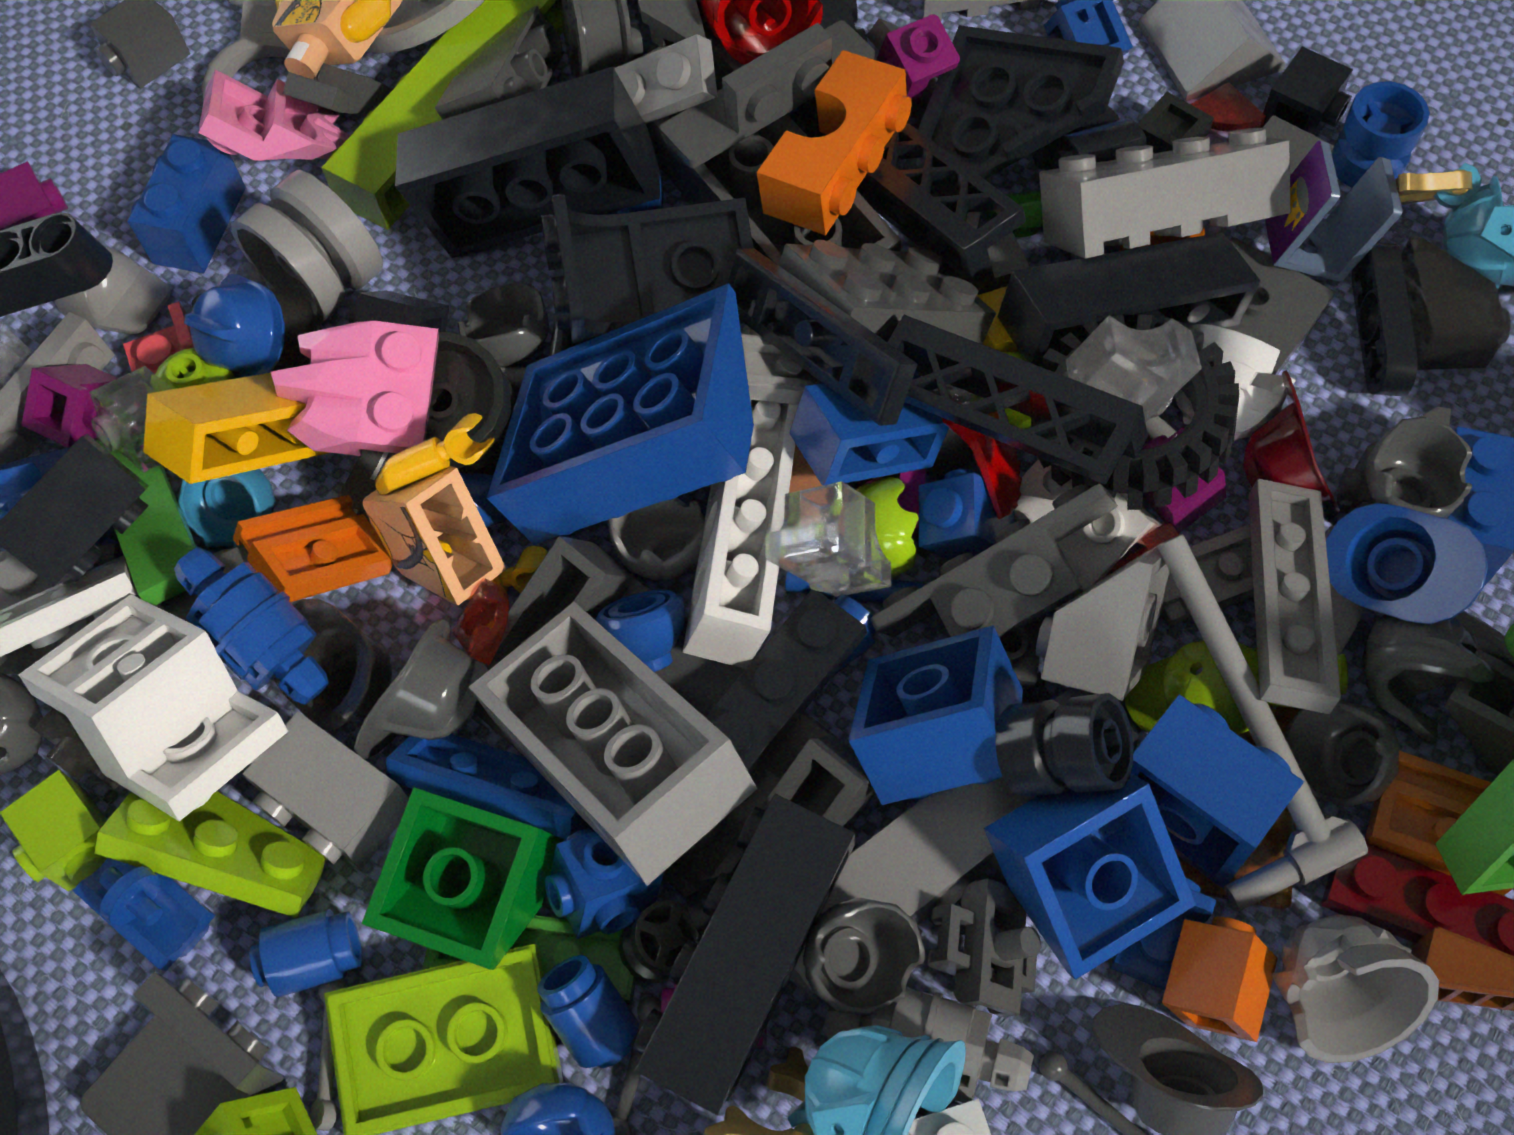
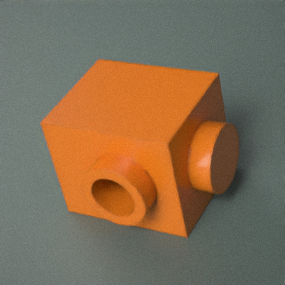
M1222 916L1213 917L1211 924L1184 919L1162 1004L1187 1026L1257 1042L1273 980L1272 973L1275 972L1278 958L1256 935L1257 930L1245 922Z

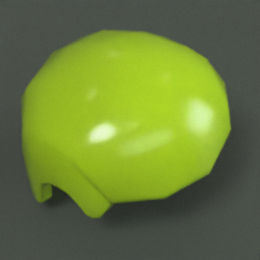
M888 475L877 477L855 489L841 502L836 516L837 539L845 556L854 567L875 579H891L913 568L916 559V547L911 537L919 517L917 513L908 512L900 507L897 498L903 492L905 485L900 479Z

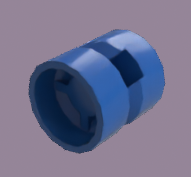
M1391 81L1375 82L1363 87L1354 97L1345 120L1344 128L1339 133L1332 150L1337 178L1342 183L1353 188L1378 157L1390 159L1395 179L1398 178L1399 174H1403L1410 161L1411 152L1417 146L1428 124L1430 112L1424 98L1407 85Z

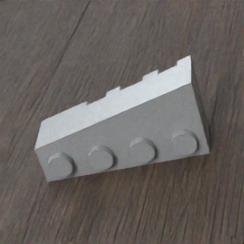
M1247 128L1230 131L1229 142L1210 144L1209 137H1189L1172 141L1173 150L1153 153V146L1144 145L1117 149L1116 159L1096 162L1095 155L1092 154L1060 158L1058 169L1039 171L1044 242L1086 259L1104 255V246L1123 245V248L1131 249L1151 244L1150 232L1152 231L1157 236L1185 237L1201 233L1203 230V220L1210 219L1211 226L1230 227L1291 213L1289 140L1266 137V128Z

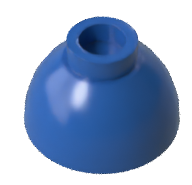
M670 590L640 592L608 604L600 610L595 620L653 672L668 667L673 662L671 650L680 639L685 624L684 600L681 595Z

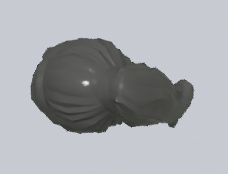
M1465 610L1453 619L1431 625L1407 622L1384 614L1369 629L1362 656L1370 700L1385 711L1396 716L1409 726L1420 739H1425L1428 742H1431L1438 736V723L1412 704L1416 695L1441 686L1457 684L1461 677L1478 683L1493 681L1496 672L1492 670L1488 663L1474 654L1477 649L1514 667V660L1504 644L1505 636Z

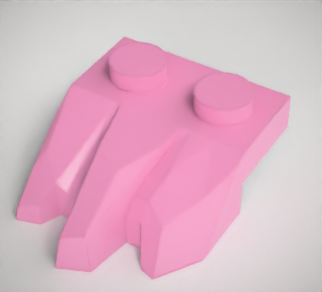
M215 69L206 86L198 133L206 136L207 140L214 147L227 154L237 155L240 153L252 160L258 161L277 159L313 160L315 158L328 160L331 153L350 137L349 134L333 125L339 117L338 113L283 94L285 82L279 79L276 80L269 95L266 96Z
M381 321L356 322L298 335L300 353L310 358L311 364L271 371L277 397L307 404L306 408L291 421L287 431L313 451L361 456L362 449L399 453L426 441L439 332L436 328Z

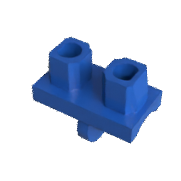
M107 858L93 874L81 880L72 890L154 966L165 972L179 957L187 956L208 932L209 923L216 916L177 880L154 873L149 867H135Z

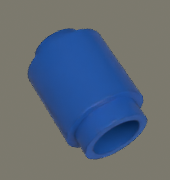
M330 909L261 928L259 944L252 945L249 951L250 965L257 985L259 987L269 986L275 997H282L345 979L347 970L361 967L363 961L360 937L353 916L349 911L334 915Z
M577 955L560 962L545 974L537 987V992L542 998L540 1009L576 1063L583 1068L595 1066L607 1068L621 1061L633 1046V1038L638 1031L639 1024L603 967L598 964H591L584 955Z

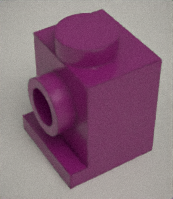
M88 364L32 368L21 425L67 448L72 447L85 434L92 438L108 436L113 432L116 419L121 417L126 409V397L122 391L123 380ZM56 392L66 396L64 410L52 411Z

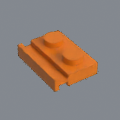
M349 495L238 521L233 535V541L236 545L243 544L249 552L248 562L257 572L263 573L280 592H285L290 597L289 602L387 575L393 566V562L376 530L364 514L357 515L351 508L353 500Z
M1399 750L1398 775L1379 799L1374 801L1365 841L1367 844L1451 876L1435 843L1492 782ZM1512 889L1496 890L1492 892L1504 896Z

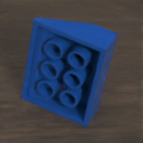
M728 283L527 365L487 499L533 545L559 536L569 535L576 530L612 518L622 517L629 512L662 501L672 500L679 495L718 482H725L735 476L746 473L754 423L736 292Z

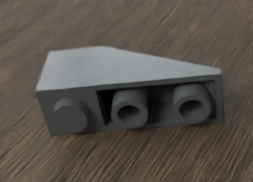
M539 7L530 8L451 80L435 106L442 120L546 88L564 51L562 50L561 39L556 28L551 23L546 22Z

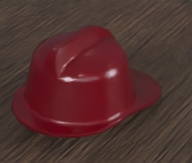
M1287 370L1283 371L1282 376L1284 386L1287 389L1288 406L1252 433L1245 446L1243 459L1246 477L1252 488L1257 479H1263L1321 491L1322 502L1330 501L1335 511L1339 513L1340 509L1317 467L1294 385Z

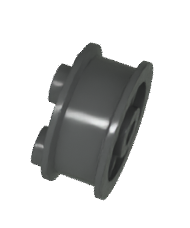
M559 0L565 46L573 79L606 68H616L643 56L640 27L638 23L630 24L627 5L632 4L633 0Z

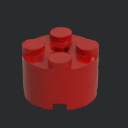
M696 0L700 17L717 40L719 38L720 44L727 53L743 65L816 23L821 24L823 16V4L820 0Z

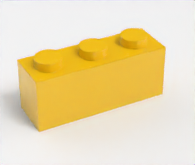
M271 373L147 393L143 452L189 484L329 453L313 451L287 431L291 421L306 408L307 404L277 397Z

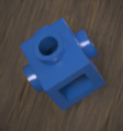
M588 828L577 831L563 842L556 844L551 874L545 878V888L554 913L558 917L566 915L577 939L599 931L604 934L615 933L632 924L643 910L656 902L663 873L647 886L594 829Z

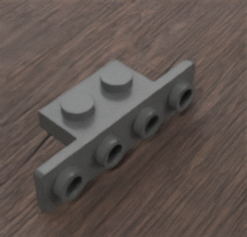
M838 21L826 29L819 23H816L723 77V88L717 91V98L690 107L660 125L661 137L690 168H696L815 97V88L842 50L874 60L875 50L845 21Z
M1087 484L1076 486L1057 497L1052 503L1054 510L1031 523L1030 519H1022L1002 529L994 537L996 544L976 556L973 553H964L947 561L938 569L940 577L918 589L914 585L893 593L883 601L882 604L885 609L872 616L870 621L875 631L894 637L938 612L951 637L994 625L1001 640L1085 592L1057 542L1111 512L1118 505L1112 495L1101 484H1097L1092 488H1089Z

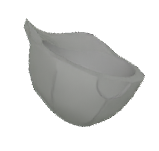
M105 246L111 252L113 258L112 268L107 277L99 285L89 290L55 300L56 306L64 316L71 312L85 318L92 327L130 335L139 334L145 331L172 294L171 289L163 280L138 265L121 251Z

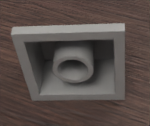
M1157 546L1084 589L1085 592L1074 597L1065 605H1060L1059 609L1054 613V618L1048 616L1044 618L1036 644V656L1045 658L1041 679L1095 694L1110 693L1122 701L1147 672L1169 576V569Z

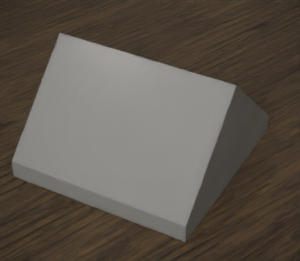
M1159 0L1139 19V29L1185 101L1281 72L1284 69V60L1243 0Z

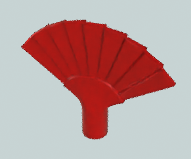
M997 411L987 414L1000 420ZM942 418L943 423L966 442L973 451L998 520L1012 514V511L1018 506L1017 502L1021 496L1019 491L1022 482L1020 477L1021 462L1017 460V448Z

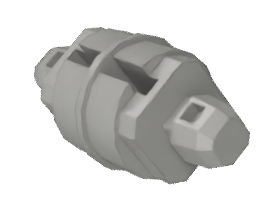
M906 988L904 999L892 1002L891 1005L870 1016L840 1013L829 1006L825 1018L823 1033L830 1039L841 1031L879 1025L902 1031L903 1036L910 1038L927 1035L931 1037L930 1040L942 1038L944 1041H964L966 1046L964 1069L957 1094L951 1103L954 1100L963 1103L972 1101L978 1079L991 1082V1088L1012 1092L1027 1090L1034 1057L1025 1047L1000 1038L999 1043L987 1040L992 1014L974 1009L975 1006L943 998V994L935 992L932 995Z

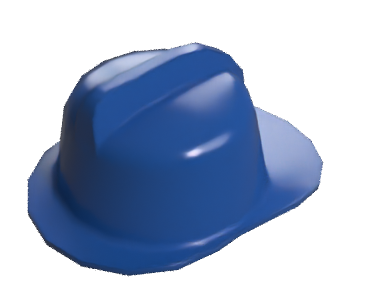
M229 274L221 282L220 286L212 287L202 293L193 305L192 313L185 315L184 324L190 326L191 340L197 355L211 366L228 369L240 377L271 373L280 360L285 334L282 309L274 293L263 284L240 274Z
M1375 503L1356 508L1341 518L1326 538L1329 579L1337 593L1356 605L1407 622L1431 625L1453 619L1469 608L1484 588L1488 569L1484 546L1470 529L1450 519L1397 505Z

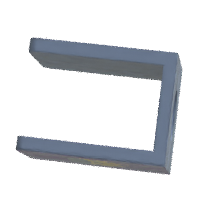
M1317 141L1290 175L1291 213L1265 219L1273 266L1342 282L1402 215V205L1390 159L1378 157L1327 219H1324L1326 214L1339 200L1340 189L1330 145L1327 142ZM1308 237L1315 244L1317 253L1305 252L1299 246Z

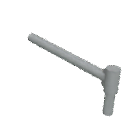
M1181 534L1159 544L1157 547L1256 746L1268 748L1280 755L1290 766L1291 772L1305 781L1287 805L1298 830L1290 834L1286 849L1283 850L1284 856L1224 886L1230 903L1239 912L1297 882L1306 885L1366 855L1368 847L1360 830L1350 819L1343 820L1335 816L1323 815L1268 703L1260 700L1259 685L1184 535Z

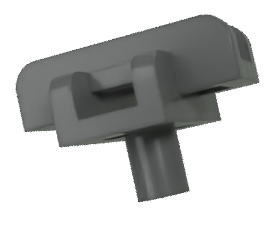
M991 879L971 882L963 891L961 907L951 903L932 908L931 922L939 925L937 949L928 952L927 965L955 976L954 994L958 1002L969 1006H985L990 1013L1000 1017L1020 1015L1021 993L1035 992L1037 955L1041 949L1040 936L1033 927H1026V912L1008 886ZM959 933L965 935L964 953L958 951Z

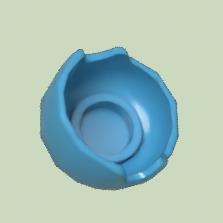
M260 469L189 484L182 479L178 498L179 507L182 510L188 527L203 539L207 547H238L233 541L237 522L271 514L274 512L276 504L271 482Z

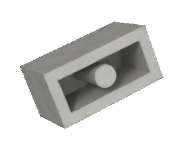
M297 711L285 725L288 732L259 755L242 773L260 792L252 802L283 827L293 818L307 828L309 831L302 840L334 865L341 856H344L358 868L362 869L400 824L409 798L399 784Z

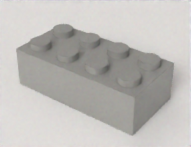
M575 602L571 603L469 686L502 734L647 886L757 790L731 740Z

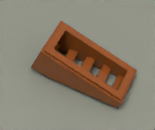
M1441 927L1432 929L1411 945V954L1429 965L1439 979L1437 1001L1514 1011V956Z

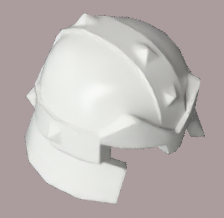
M1195 324L1188 327V332L1194 327L1204 333L1203 349L1215 342L1223 350L1222 364L1231 361L1235 370L1234 383H1239V403L1234 441L1250 437L1254 431L1282 410L1287 389L1283 383V376L1272 374L1280 350L1261 340L1234 330L1203 324ZM1291 378L1292 383L1294 384L1296 380ZM1175 386L1172 396L1176 399L1178 407L1183 412L1184 424H1190L1194 416L1191 401L1181 389Z

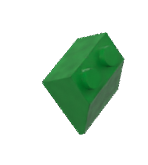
M413 787L361 924L494 970L542 907L546 896L545 878L551 874L556 844L564 840L540 828Z

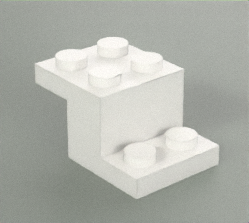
M132 594L18 674L31 695L68 717L105 776L179 822L194 809L205 804L213 793L288 732L277 711L237 690L205 630Z

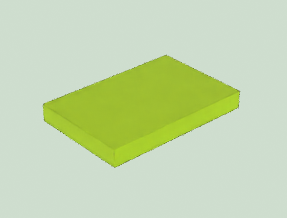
M531 944L510 949L494 970L463 960L324 993L344 1135H377L511 1103L516 1096L542 1083H564L555 1032L540 1009L542 998L537 992V987L544 977L539 945Z

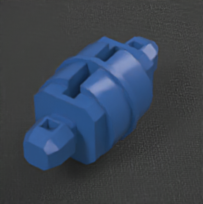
M196 547L184 555L174 568L177 580L190 596L198 595L186 619L191 624L207 632L218 656L241 680H246L256 691L277 677L281 681L278 687L292 700L304 705L325 689L329 683L326 672L313 656L306 658L303 655L317 633L308 625L309 621L289 602L290 597L285 592H280L263 573L257 572L249 562L241 563L226 574L224 572L226 565L210 551Z

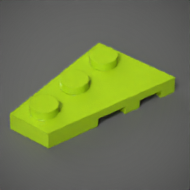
M218 791L213 793L205 804L194 809L180 822L130 792L99 829L94 852L95 854L135 867H149L154 873L294 918L299 917L320 881L326 861L323 856L304 842Z

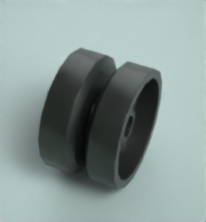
M449 331L439 332L426 440L437 437L444 441L447 433L464 416L472 413L481 415L482 420L473 429L468 431L467 435L473 441L479 443L494 437V443L475 463L464 465L450 459V466L456 467L462 473L494 475L517 395L493 355L472 338Z

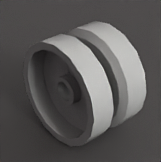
M298 169L291 172L270 190L272 207L260 202L253 204L230 223L231 233L242 253L264 281L292 308L304 317L318 323L324 322L345 303L344 287L353 290L361 289L380 273L383 268V259L377 244L350 207L312 174Z

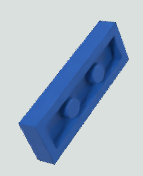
M450 734L447 737L435 740L409 736L386 758V776L397 784L412 789L415 787L522 822L564 839L575 833L585 821L525 757Z

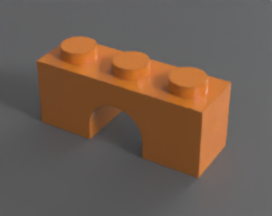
M845 50L841 51L815 88L819 131L827 135L822 137H805L785 131L756 172L764 214L825 236L838 216L848 213L854 202L858 186L867 172L873 173L878 168L883 157L885 145L895 131L901 132L904 129L912 107L911 98L907 97L905 69Z

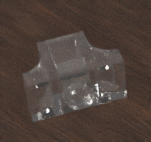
M1109 315L1065 360L1068 378L1143 406L1145 422L1162 414L1171 403L1173 396L1202 369L1192 331L1172 318L1157 328L1136 330L1123 325Z
M844 482L785 494L783 525L780 531L766 533V560L808 582L811 589L826 592L834 597L840 596V594L848 595L891 587V562L883 554L877 539L875 503Z

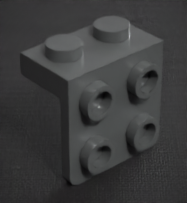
M154 971L133 995L155 1016L83 1094L81 1109L107 1135H194L220 1103L273 1092L284 1077L263 1059L271 1048L238 1020L229 1029L212 1014L220 1003L189 976H186L177 985Z

